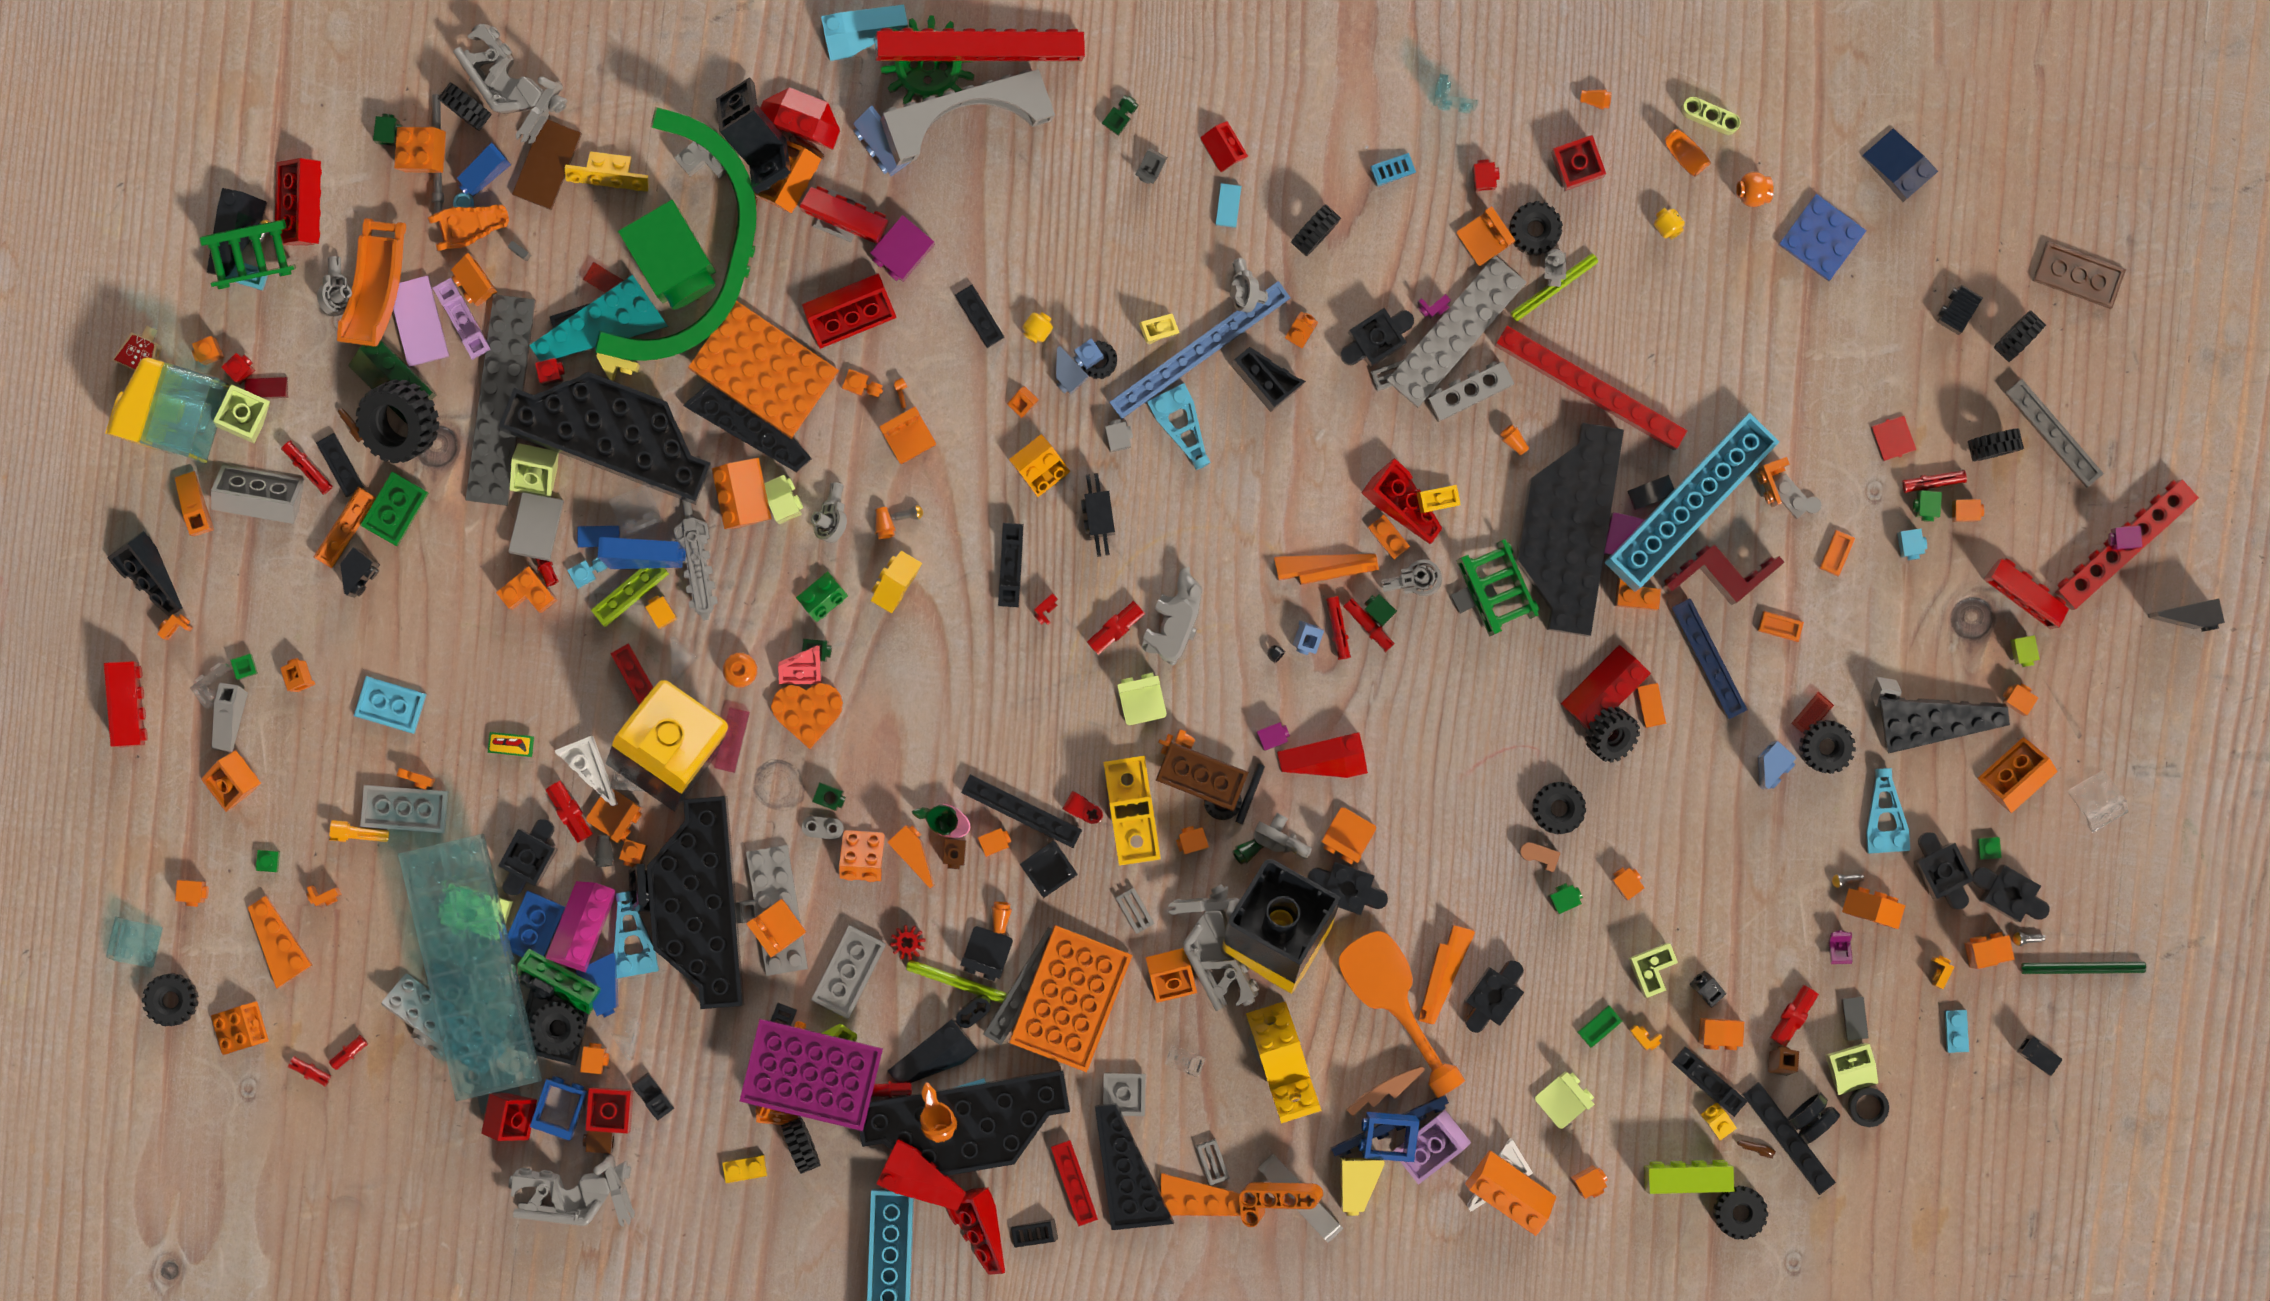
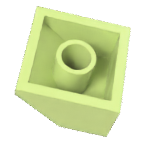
M231 384L213 422L216 427L255 443L264 425L270 401Z
M518 443L511 462L510 490L551 498L558 468L559 453Z

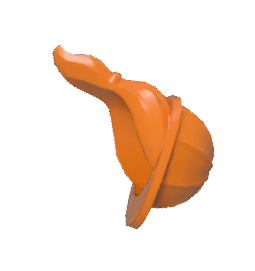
M926 1082L922 1088V1098L925 1101V1107L920 1115L921 1130L930 1140L937 1143L945 1142L953 1136L954 1130L957 1127V1120L947 1105L938 1102L936 1091Z

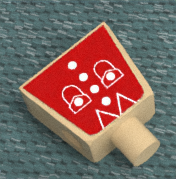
M146 325L142 336L131 332L114 356L113 361L136 370L143 358L159 360L162 346L153 342L158 330Z

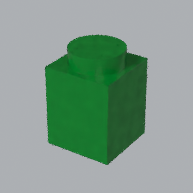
M673 199L618 231L657 298L663 304L668 301L673 310L694 302L715 287L716 284L711 275L715 274L716 270Z

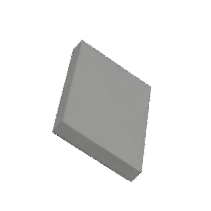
M523 492L509 553L550 561L564 500Z

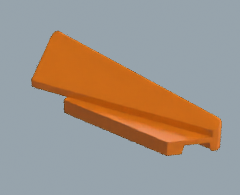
M1376 554L1282 556L1274 558L1278 581L1299 577L1300 585L1379 570Z
M1452 925L1447 945L1438 943L1418 1021L1432 1025L1435 1024L1475 931Z

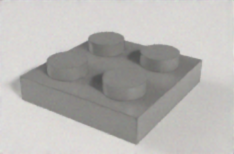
M1104 1073L1103 1104L1117 1103L1123 1116H1145L1146 1074Z

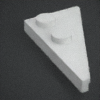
M589 736L555 750V753L567 762L568 766L575 770L590 787H593L611 806L618 805L594 736Z
M1510 1138L1498 1156L1525 1175H1531L1533 1172L1512 1138ZM1473 1194L1467 1207L1471 1212L1486 1203V1201Z

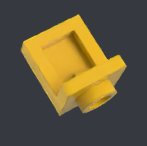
M1718 1103L1713 1104L1701 1113L1702 1118L1720 1141L1737 1129L1728 1114Z

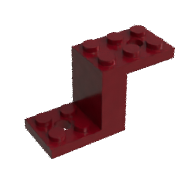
M1706 545L1695 554L1697 558L1694 561L1691 558L1679 567L1682 570L1678 574L1676 572L1672 573L1664 580L1665 585L1662 589L1667 594L1674 591L1700 568L1726 600L1733 605L1738 603L1785 562L1780 556L1775 558L1771 556L1759 565L1761 567L1759 571H1752L1743 578L1716 545L1711 547Z

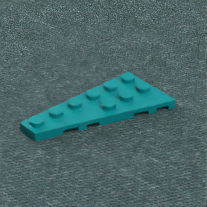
M631 275L529 346L541 362L595 348L599 331L630 338L667 328L668 325L635 277Z

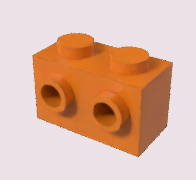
M1593 1165L1571 1177L1584 1199L1593 1196V1198L1600 1196L1604 1193L1603 1189L1607 1187L1605 1182L1608 1179L1602 1169H1597Z

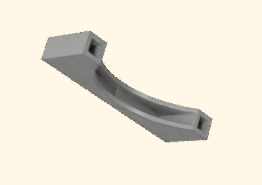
M1026 69L1016 76L1008 74L995 82L987 80L977 87L969 85L956 93L955 91H948L942 97L935 98V96H931L917 104L916 102H909L903 108L896 109V107L886 109L880 121L896 165L917 160L923 137L930 126L944 114L960 107L978 104L997 106L1015 113L1032 127L1051 122L1055 113L1039 69L1033 71L1032 69Z

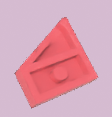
M815 646L780 661L778 664L779 684L821 683L820 646Z

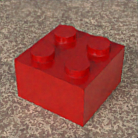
M1593 135L1558 146L1551 151L1564 191L1604 178L1606 175Z
M589 1088L586 1131L630 1133L634 1090Z

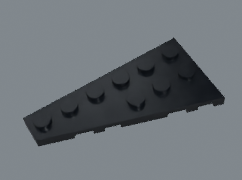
M710 383L683 405L685 408L796 473L812 460L794 438L791 439Z
M1879 696L1885 746L1888 754L2010 725L2009 711L2006 703L1981 702L1980 704H1973L1968 701L1955 703L1950 702V700H1906L1897 697V699H1887V697Z
M1117 1103L1096 1105L1095 1112L1111 1230L1174 1224L1175 1222Z

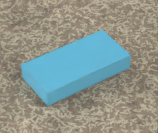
M1221 183L1216 218L1217 226L1236 228L1242 186Z

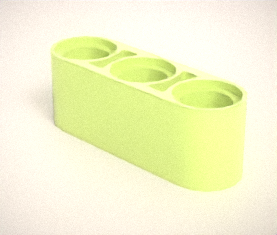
M1689 97L1681 107V112L1686 118L1725 135L1734 134L1741 124L1740 118L1736 114L1697 97ZM1687 104H1695L1697 111H1688ZM1706 112H1713L1716 115V120H1708ZM1725 120H1732L1735 123V128H1727Z

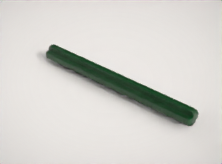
M2145 962L2021 963V973H2146L2147 966Z

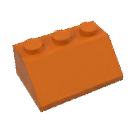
M787 141L791 173L785 179L772 184L768 190L761 191L758 194L754 192V195L784 211L792 213L822 159L808 149Z
M759 458L711 468L724 529L742 528L772 519Z
M2023 737L1977 779L1998 803L2010 813H2013L2058 771L2047 755Z

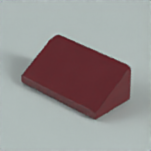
M288 377L245 379V391L263 399L289 398Z

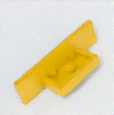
M590 151L587 167L565 165L566 181L635 191L648 192L649 190L648 175L629 173L631 166L630 156Z

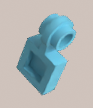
M596 558L592 561L593 566L591 567L585 560L567 571L577 589L596 580L593 571L596 570L599 573L608 567L599 558Z

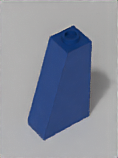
M599 537L598 558L609 569L682 568L683 561L686 559V551L676 541Z

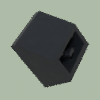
M354 547L340 563L344 594L353 598L361 596L367 588L365 584L368 580H373L379 573L378 567L380 564L360 549Z

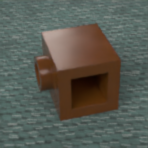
M945 839L943 864H948V869H960V865L965 866L967 840Z
M1779 1046L1777 1049L1769 1052V1073L1788 1076L1798 1072L1799 1051Z
M587 1131V1134L583 1135V1147H586V1152L611 1154L614 1149L615 1133Z

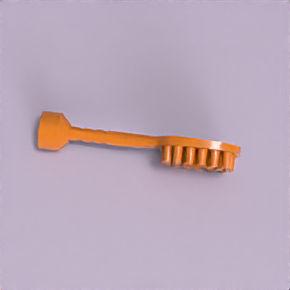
M1375 931L1363 935L1348 945L1339 956V967L1344 979L1353 993L1364 1004L1373 1009L1382 1008L1388 1010L1404 1026L1432 1070L1428 1085L1437 1098L1442 1097L1465 1082L1457 1066L1446 1063L1442 1064L1415 1020L1407 998L1408 991L1413 983L1412 973L1407 959L1397 943L1385 932Z

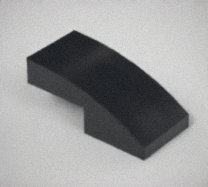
M1667 475L1627 492L1634 510L1666 499L1674 490V486L1670 476Z
M649 1072L632 1084L633 1089L644 1101L645 1106L657 1121L675 1109Z

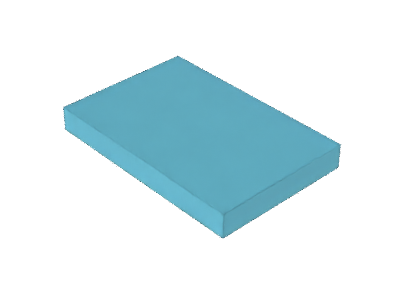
M366 676L354 716L415 734L427 694Z

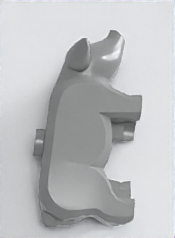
M1190 567L1180 570L1177 582L1178 594L1175 597H1167L1162 594L1156 604L1155 610L1165 615L1161 626V633L1152 632L1147 628L1143 638L1142 649L1145 652L1159 654L1164 661L1172 666L1182 657L1189 639L1193 641L1197 631L1194 626L1199 615L1202 588L1191 576Z

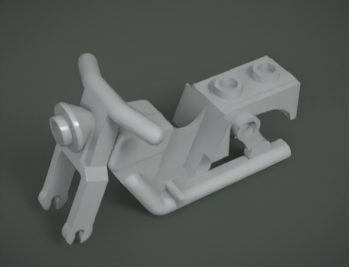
M479 24L472 29V33L468 35V38L476 41L482 39L490 49L486 52L470 53L468 49L463 51L461 47H458L453 53L493 111L509 114L531 110L521 128L516 132V139L518 140L523 134L521 142H526L529 136H531L528 144H532L548 119V112L555 111L559 113L566 108L565 104L568 100L558 96L563 89V85L560 81L553 82L545 77H539L538 83L547 88L544 91L531 78L521 77L520 79H513L509 77L507 73L514 63V59L510 55L512 53L511 49L499 39L500 33L494 26ZM494 63L486 77L480 67L484 64Z
M1222 884L1211 889L1212 894L1209 895L1210 898L1175 899L1168 905V907L1174 906L1173 910L1168 911L1172 915L1206 911L1183 942V949L1215 1011L1222 1009L1224 1005L1228 1004L1223 995L1228 992V988L1235 978L1240 987V998L1235 1003L1236 1006L1243 1003L1245 1007L1255 1002L1254 997L1259 994L1257 991L1259 987L1255 979L1250 978L1248 974L1249 968L1232 956L1226 957L1221 950L1228 925L1227 916H1231L1240 900L1238 898L1226 899L1228 886L1223 887ZM1228 968L1220 983L1217 984L1210 969Z
M604 1153V1161L594 1168V1173L584 1174L578 1185L571 1190L564 1189L561 1176L553 1174L552 1171L542 1170L535 1172L530 1168L517 1169L513 1176L509 1178L508 1188L511 1189V1196H514L523 1187L537 1188L536 1193L529 1199L528 1203L519 1202V1207L514 1209L513 1218L586 1226L592 1221L611 1192L618 1216V1223L624 1227L623 1219H625L629 1225L631 1218L633 1219L635 1216V1211L632 1208L627 1188L623 1182H625L626 1178H630L631 1166H628L627 1161L616 1166L614 1156ZM549 1191L555 1206L541 1204L542 1198Z

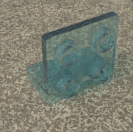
M1440 74L1436 83L1433 106H1438L1439 110L1445 111L1455 108L1459 109L1458 112L1466 114L1475 111L1479 100L1448 96L1450 94L1451 81H1448V75Z
M115 916L106 957L113 961L152 968L155 963L163 928Z

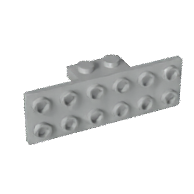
M405 974L381 1003L382 1006L414 1028L411 1038L414 1039L417 1045L424 1046L435 1058L442 1059L443 1061H446L450 1055L480 1077L485 1076L507 1048L504 1043L408 974Z

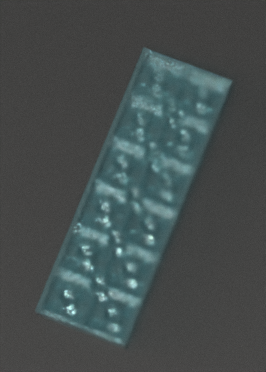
M474 835L399 853L398 857L456 1101L541 1081L542 1077L485 835Z

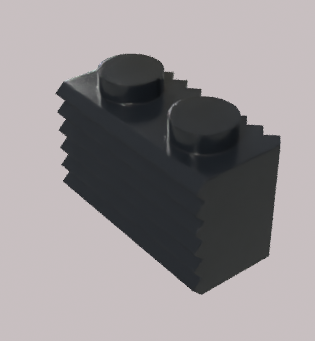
M1963 285L1959 286L1958 289L1955 287L1952 289L1948 296L1951 299L1947 306L1943 305L1937 314L1940 317L1938 323L1957 335L1963 332L1983 297Z

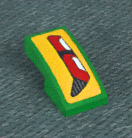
M490 732L487 753L532 757L534 736Z

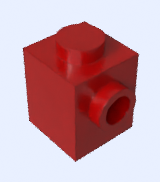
M1489 159L1478 160L1477 164H1474L1472 167L1474 191L1495 190L1497 188L1496 180H1500L1499 167L1495 168V162H1490Z
M235 353L221 366L240 385L255 372V369L251 366L253 362L245 354L241 356Z
M556 358L535 363L539 382L543 386L563 381L564 367L562 362L559 363Z

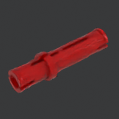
M291 440L281 447V450L293 461L292 464L298 467L323 495L333 488V485L307 459L308 456L302 453Z
M1965 470L1932 476L1921 475L1920 478L1903 480L1904 493L1918 490L1928 491L1929 488L1966 483L1967 475Z
M1339 596L1327 598L1326 602L1334 635L1332 640L1336 645L1338 660L1351 658L1347 640L1349 636L1346 635Z
M1351 598L1343 606L1370 635L1369 638L1371 640L1374 639L1385 653L1395 644L1385 634L1383 627H1379L1357 604L1354 598Z

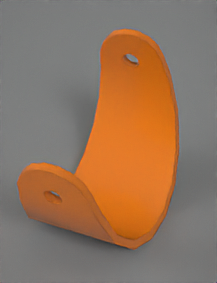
M1675 129L1665 138V144L1671 154L1693 177H1696L1711 164V161L1702 149L1681 130Z

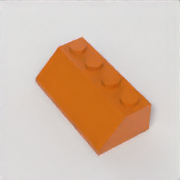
M1491 1150L1488 1151L1465 1182L1471 1192L1535 1236H1537L1548 1221L1556 1200V1195Z

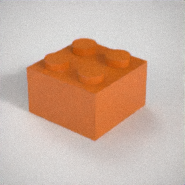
M397 127L394 168L410 173H443L446 131L435 127Z

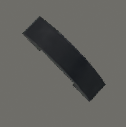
M1003 523L998 606L1019 608L1024 524Z
M1684 1046L1671 1063L1733 1117L1748 1102L1687 1047Z

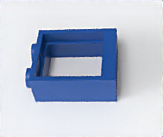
M553 1076L552 1079L547 1078L530 1127L570 1141L573 1138L588 1091L584 1090L585 1086L572 1083L571 1086L565 1084L564 1079ZM551 1086L580 1095L569 1129L540 1119Z
M1366 1112V1118H1363L1361 1123V1130L1364 1131L1363 1139L1360 1138L1359 1151H1361L1364 1158L1414 1162L1419 1130L1418 1118L1414 1115ZM1374 1123L1406 1126L1403 1152L1371 1150Z

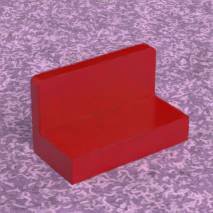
M1228 121L1214 126L1200 137L1220 172H1224L1233 164L1243 161L1248 157Z

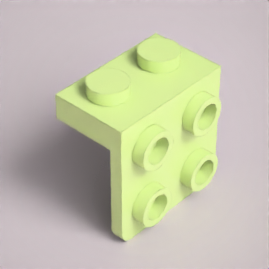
M1148 673L1141 675L1142 679L1136 681L1133 680V677L1122 679L1121 684L1117 685L1127 725L1166 717L1167 713L1159 676Z
M1564 1071L1535 1096V1101L1560 1129L1567 1126L1585 1109L1589 1110L1595 1105L1591 1101L1594 1097L1587 1089L1582 1090L1578 1085L1580 1080L1573 1072L1569 1075L1568 1072Z

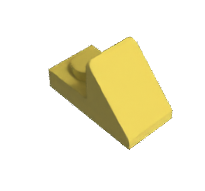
M1173 314L1139 323L1147 344H1152L1160 339L1179 333Z
M600 353L596 355L609 380H615L618 368H620L621 373L632 375V372L638 373L640 365L636 362Z

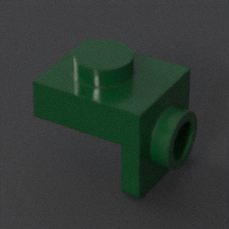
M803 639L802 652L815 646H820V661L827 662V658H831L832 645H828L829 641Z

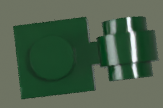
M1124 95L1118 104L1121 107L1120 110L1113 107L1103 120L1102 125L1119 136L1131 120L1126 114L1130 113L1132 115L1138 108L1137 100L1131 96L1127 97Z

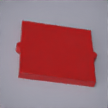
M1905 416L1893 420L1887 419L1884 423L1871 427L1883 461L1897 456L1901 458L1903 454L1916 450Z

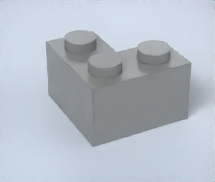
M694 141L674 158L690 177L705 164L719 179L726 174L715 157Z

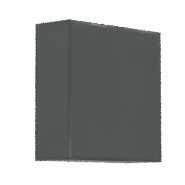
M513 241L508 245L512 252L525 261H528L532 256Z
M756 900L735 902L737 923H747L757 917Z

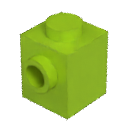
M2035 635L2010 640L2015 665L2021 664L2022 667L2033 666L2034 661L2040 660Z

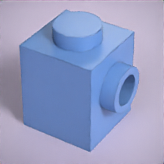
M1092 338L1074 350L1076 355L1073 358L1080 367L1084 366L1086 370L1104 358Z

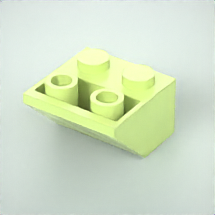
M1863 1043L1826 1054L1837 1095L1878 1084L1876 1063L1870 1044Z

